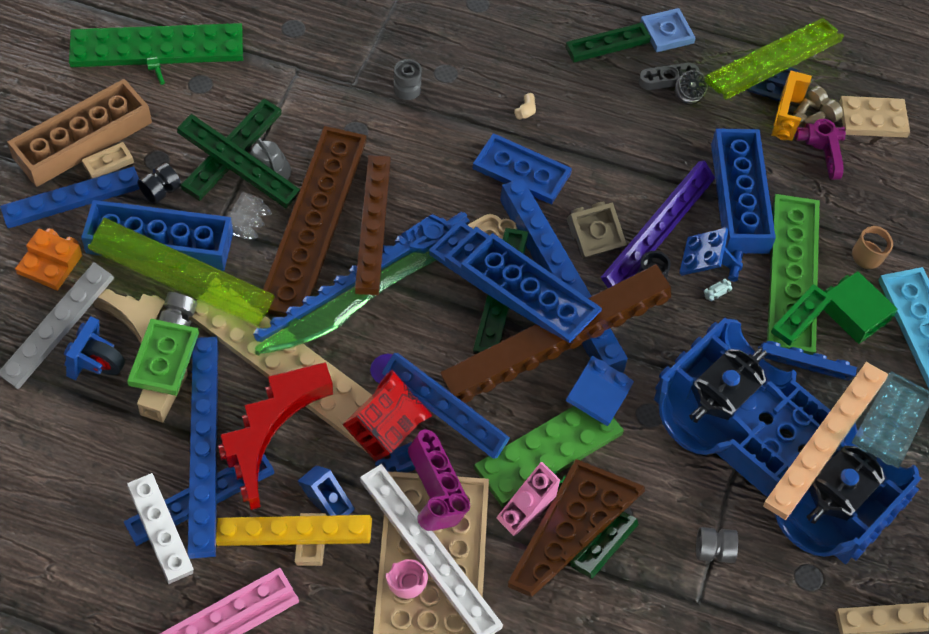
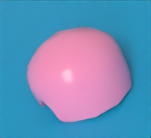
M410 559L393 563L390 572L386 573L385 576L390 591L399 598L404 599L418 596L424 590L428 581L425 567L418 561Z

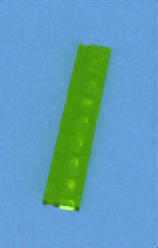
M821 18L707 74L704 81L718 94L722 93L726 100L841 42L844 34H839L837 32L838 29L824 18Z
M105 217L95 232L91 244L88 245V249L257 327H260L262 319L275 298L272 293Z

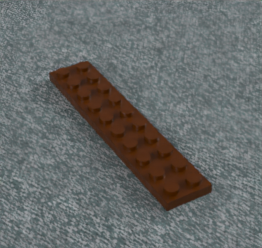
M327 126L323 127L258 301V311L286 317V311L289 307L303 306L302 301L305 296L313 295L362 156L367 135ZM305 316L302 317L301 319L297 320V321H302V322H303Z

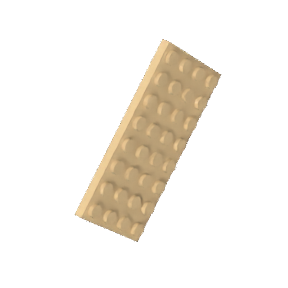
M388 471L411 504L420 513L430 498L417 473ZM458 477L470 502V509L458 525L435 530L433 533L483 597L489 479ZM384 514L373 634H473L428 572L427 584L418 596L404 599L399 598L390 591L385 576L386 573L390 572L393 563H398L405 559L416 560L420 564L421 562Z

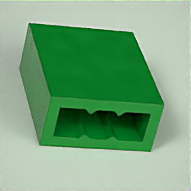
M859 271L851 276L846 275L837 286H830L824 291L833 297L824 311L858 344L890 323L898 310Z

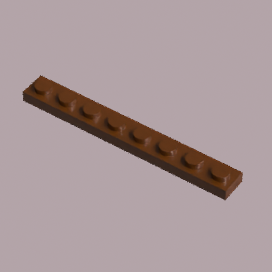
M368 155L355 294L379 295L391 157Z

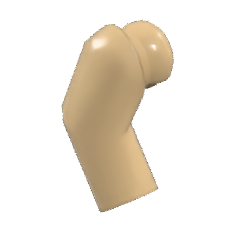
M526 94L524 96V104L520 105V108L515 109L514 114L517 119H526L535 114L534 94Z

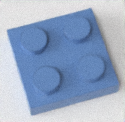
M680 8L641 17L640 23L643 22L651 36L650 42L656 52L694 44L695 36Z

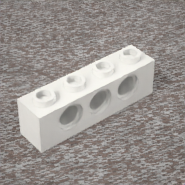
M153 473L127 483L131 498L168 584L193 574L194 569Z

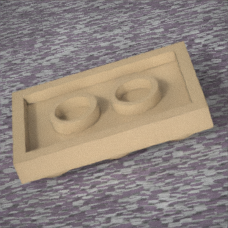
M841 96L839 102L843 110L842 123L846 135L908 138L910 128L905 99Z

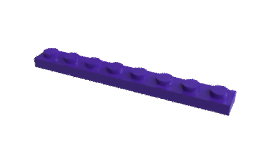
M699 161L601 276L607 288L634 276L639 270L643 255L649 251H655L713 182L715 176L705 161Z

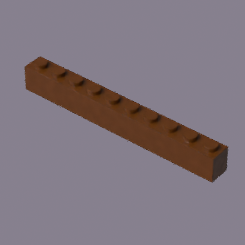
M657 264L588 298L600 306L602 311L570 343L536 324L440 372L443 381L450 393L462 402L468 403L474 396L482 392H489L496 385L504 381H511L518 374L526 370H533L540 363L548 359L553 360L562 352L568 349H575L590 338L601 336L605 330L611 327H619L627 319L633 316H641L647 309L655 305H663L671 298V286Z

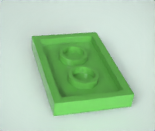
M150 319L127 380L128 385L177 396L199 335L198 328Z

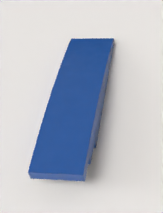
M461 220L429 249L430 256L513 311L569 343L602 311L600 306L494 233L489 236L478 227L472 229Z

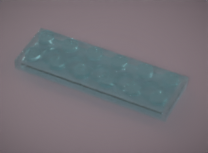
M890 371L851 443L860 450L880 458L885 464L899 468L929 407V391Z

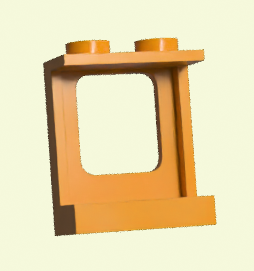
M790 70L782 91L771 136H775L780 140H793L801 118L788 115L790 102L801 104L810 85L811 75Z

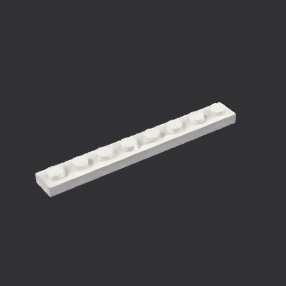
M380 464L361 476L360 482L473 634H495L503 627L501 621L433 531H427L419 525L417 520L418 511L384 466Z

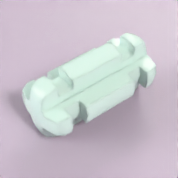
M723 279L722 283L718 282L710 286L709 290L708 288L705 289V298L713 301L714 297L717 299L727 293V290L730 292L732 290L731 282Z

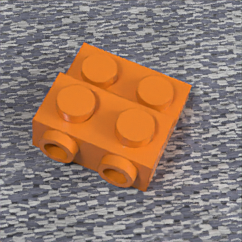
M47 228L46 231L38 229L26 245L28 251L15 270L17 274L58 291L83 256L80 245L72 237H67L66 239L59 237L58 233L53 229Z

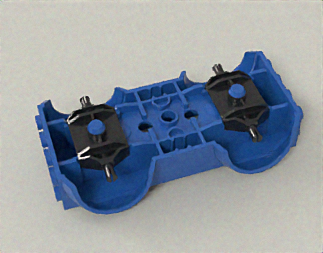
M725 317L719 323L714 322L708 328L707 334L703 338L698 337L691 345L692 349L687 353L683 351L675 360L676 364L671 368L667 366L660 373V381L655 387L657 391L654 400L659 404V413L664 427L679 445L695 454L709 455L716 453L768 498L800 454L798 447L808 443L831 410L796 382L797 372L792 369L790 372H785L765 361L763 358L767 355L766 350L763 351V348L759 347L755 352L742 334L741 323ZM761 413H768L772 416L773 422L766 425L763 421L759 420V415ZM855 423L789 517L784 520L775 514L776 520L785 536L803 551L822 557L835 555L846 565L851 558L856 561L864 553L869 544H872L878 538L881 531L890 525L896 518V515L910 503L919 491L916 485L922 478L919 477L918 468L915 465L903 468L886 460L880 455L884 452V447L881 446L879 448V443H876L873 448L869 446L860 435ZM780 430H789L792 433V437H783L780 434Z

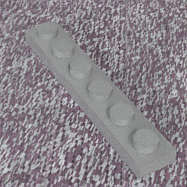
M93 262L0 369V377L16 389H19L114 279L112 274Z

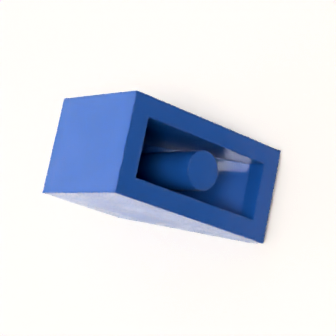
M316 465L297 481L309 500L322 513H326L327 516L349 515L355 510L331 470Z

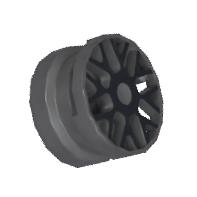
M686 71L677 80L674 91L680 101L687 104L696 103L705 95L708 89V82L706 77L699 71Z

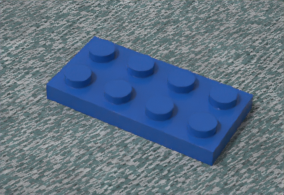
M494 133L474 161L472 168L505 184L523 178L533 197L551 205L572 172V168Z

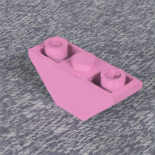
M540 462L496 518L513 536L518 534L540 516L557 496L560 479L543 462Z

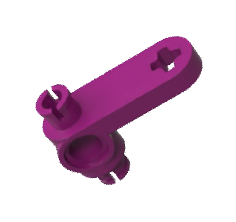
M819 119L815 123H807L805 127H798L795 133V140H805L806 145L823 149L829 178L831 180H840L843 176V160L839 141L845 140V128L835 127V124L828 119Z

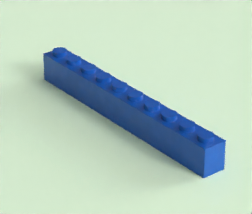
M523 178L503 184L500 201L510 219L515 222L517 230L528 231L526 247L534 261L585 297H592ZM611 328L605 330L601 336L590 338L582 343L589 358L594 356L597 359L603 360L618 372L624 373L628 358Z

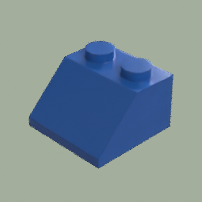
M592 356L565 401L608 426L634 381L628 378L626 374L618 372L607 365L603 360Z

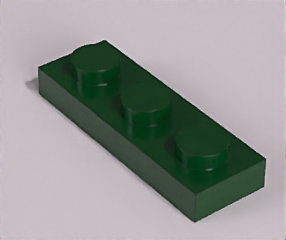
M622 512L570 561L572 568L593 579L639 525L637 518Z

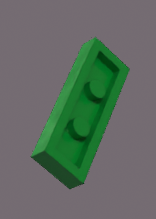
M813 284L774 325L771 333L791 346L826 308L833 297Z

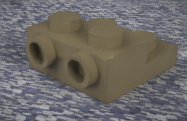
M604 201L598 202L587 210H584V207L574 209L566 218L573 240H577L582 259L627 246L613 202L605 204Z

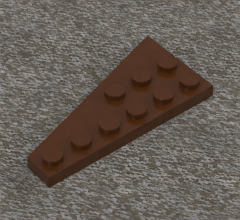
M575 459L557 492V496L553 499L511 575L508 587L533 597L645 492V486Z

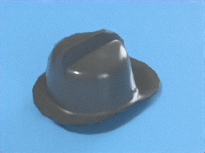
M259 138L249 154L288 180L291 176V167L279 146L275 142L262 141Z

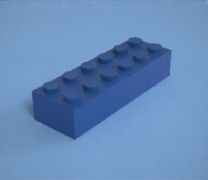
M716 129L711 149L721 228L729 230L725 248L730 253L740 250L742 253L770 254L776 237L760 129Z
M93 200L81 239L86 254L224 271L233 237L231 217Z

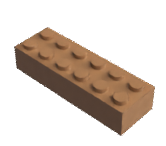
M122 79L9 140L7 143L14 161L32 183L38 187L81 163L82 159L103 151L152 123L149 106L125 79Z

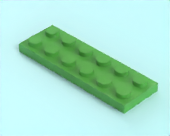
M573 406L505 446L498 458L493 459L488 456L474 464V470L480 478L489 479L488 489L501 507H504L540 462H543L552 472L557 471V475L572 466L575 459L581 460L623 435L624 430L614 417L610 424L606 426Z

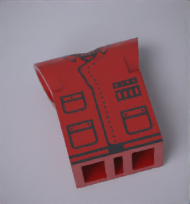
M391 370L381 380L375 393L342 425L376 462L391 454L419 423L433 415L418 398L412 395L400 377Z

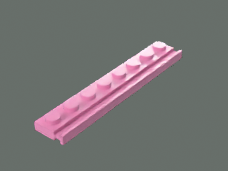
M278 568L160 634H243L299 603V598L294 593L281 568Z

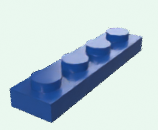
M774 341L763 342L759 346L763 348V351L766 350L767 355L764 357L765 359L847 381L856 375L857 367L851 366L850 362L845 360H828L827 356L823 354L803 353L804 350L796 347L787 349L780 347L781 344Z

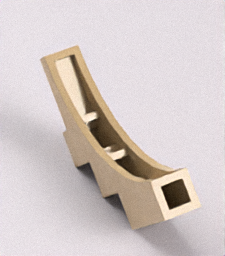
M107 288L93 302L96 308L108 312L122 321L136 335L140 344L150 319L158 320L160 313L166 310L163 306L165 300L159 296L143 294L141 299L137 301L132 296H122ZM186 369V372H185V374H184V377H183V380H182L180 389H181V387H182V385H183V383H184V381H185V379H186V377H187V375H188L187 369ZM142 389L137 402L139 413L141 416L163 423L176 396Z

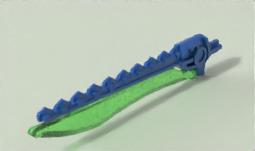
M460 212L446 221L444 218L431 214L403 232L401 236H397L395 240L396 245L383 246L381 266L383 271H381L379 294L406 276L435 262L436 259L430 256L429 249L460 220L468 224L470 222L467 218L468 215L465 212ZM352 265L349 270L350 275L336 276L334 279L335 285L321 286L318 290V296H305L302 301L303 306L289 307L286 311V317H273L270 321L271 327L257 328L253 335L257 342L262 343L255 347V355L259 356L263 353L291 348L324 336L339 328L355 312L377 295L355 294L354 286L356 283L357 266Z

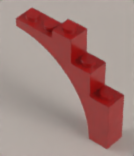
M326 362L268 376L269 386L265 387L267 400L245 405L246 415L242 416L244 429L221 434L222 444L218 445L221 460L226 459L228 468L234 467L237 480H243L244 486L240 487L243 502H249L251 510L261 507L258 494L259 469L266 447L274 434L298 410L321 398L333 395V383Z

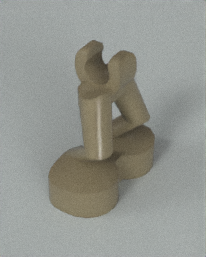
M820 86L809 90L807 93L808 99L805 98L793 112V116L801 118L798 127H805L807 123H815L819 119H828L835 123L843 116L841 105L837 101L831 100L826 91ZM809 106L817 111L820 110V112L808 117L805 115Z

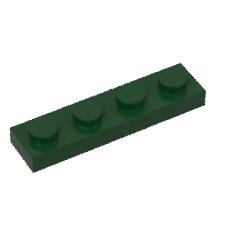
M642 22L568 41L565 48L574 63L650 43L651 36Z

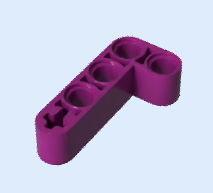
M421 430L408 447L409 456L430 498L417 516L418 523L427 531L454 527L458 525L469 511L470 502L436 434L430 430Z

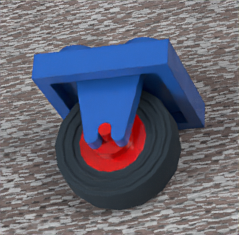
M90 316L86 323L83 322L79 326L76 340L74 343L70 342L64 352L66 356L64 364L66 366V376L73 380L77 379L83 368L97 374L102 372L114 376L120 373L125 364L124 357L114 348V345L99 337V320Z

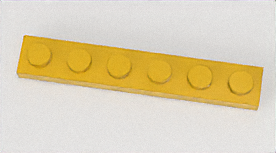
M370 515L218 518L216 545L370 543L372 518Z

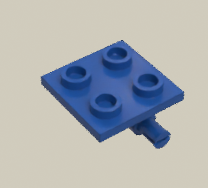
M727 228L690 236L687 238L679 273L683 276L718 268L722 264L730 269L728 279L736 282L739 271L743 267L741 262L743 253L740 250H735L732 255L725 248L729 231Z

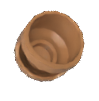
M878 226L867 227L863 230L852 249V257L855 263L864 269H875L880 266L893 248V240L890 234ZM866 233H876L882 236L887 242L886 249L882 252L876 244L865 241L863 236Z

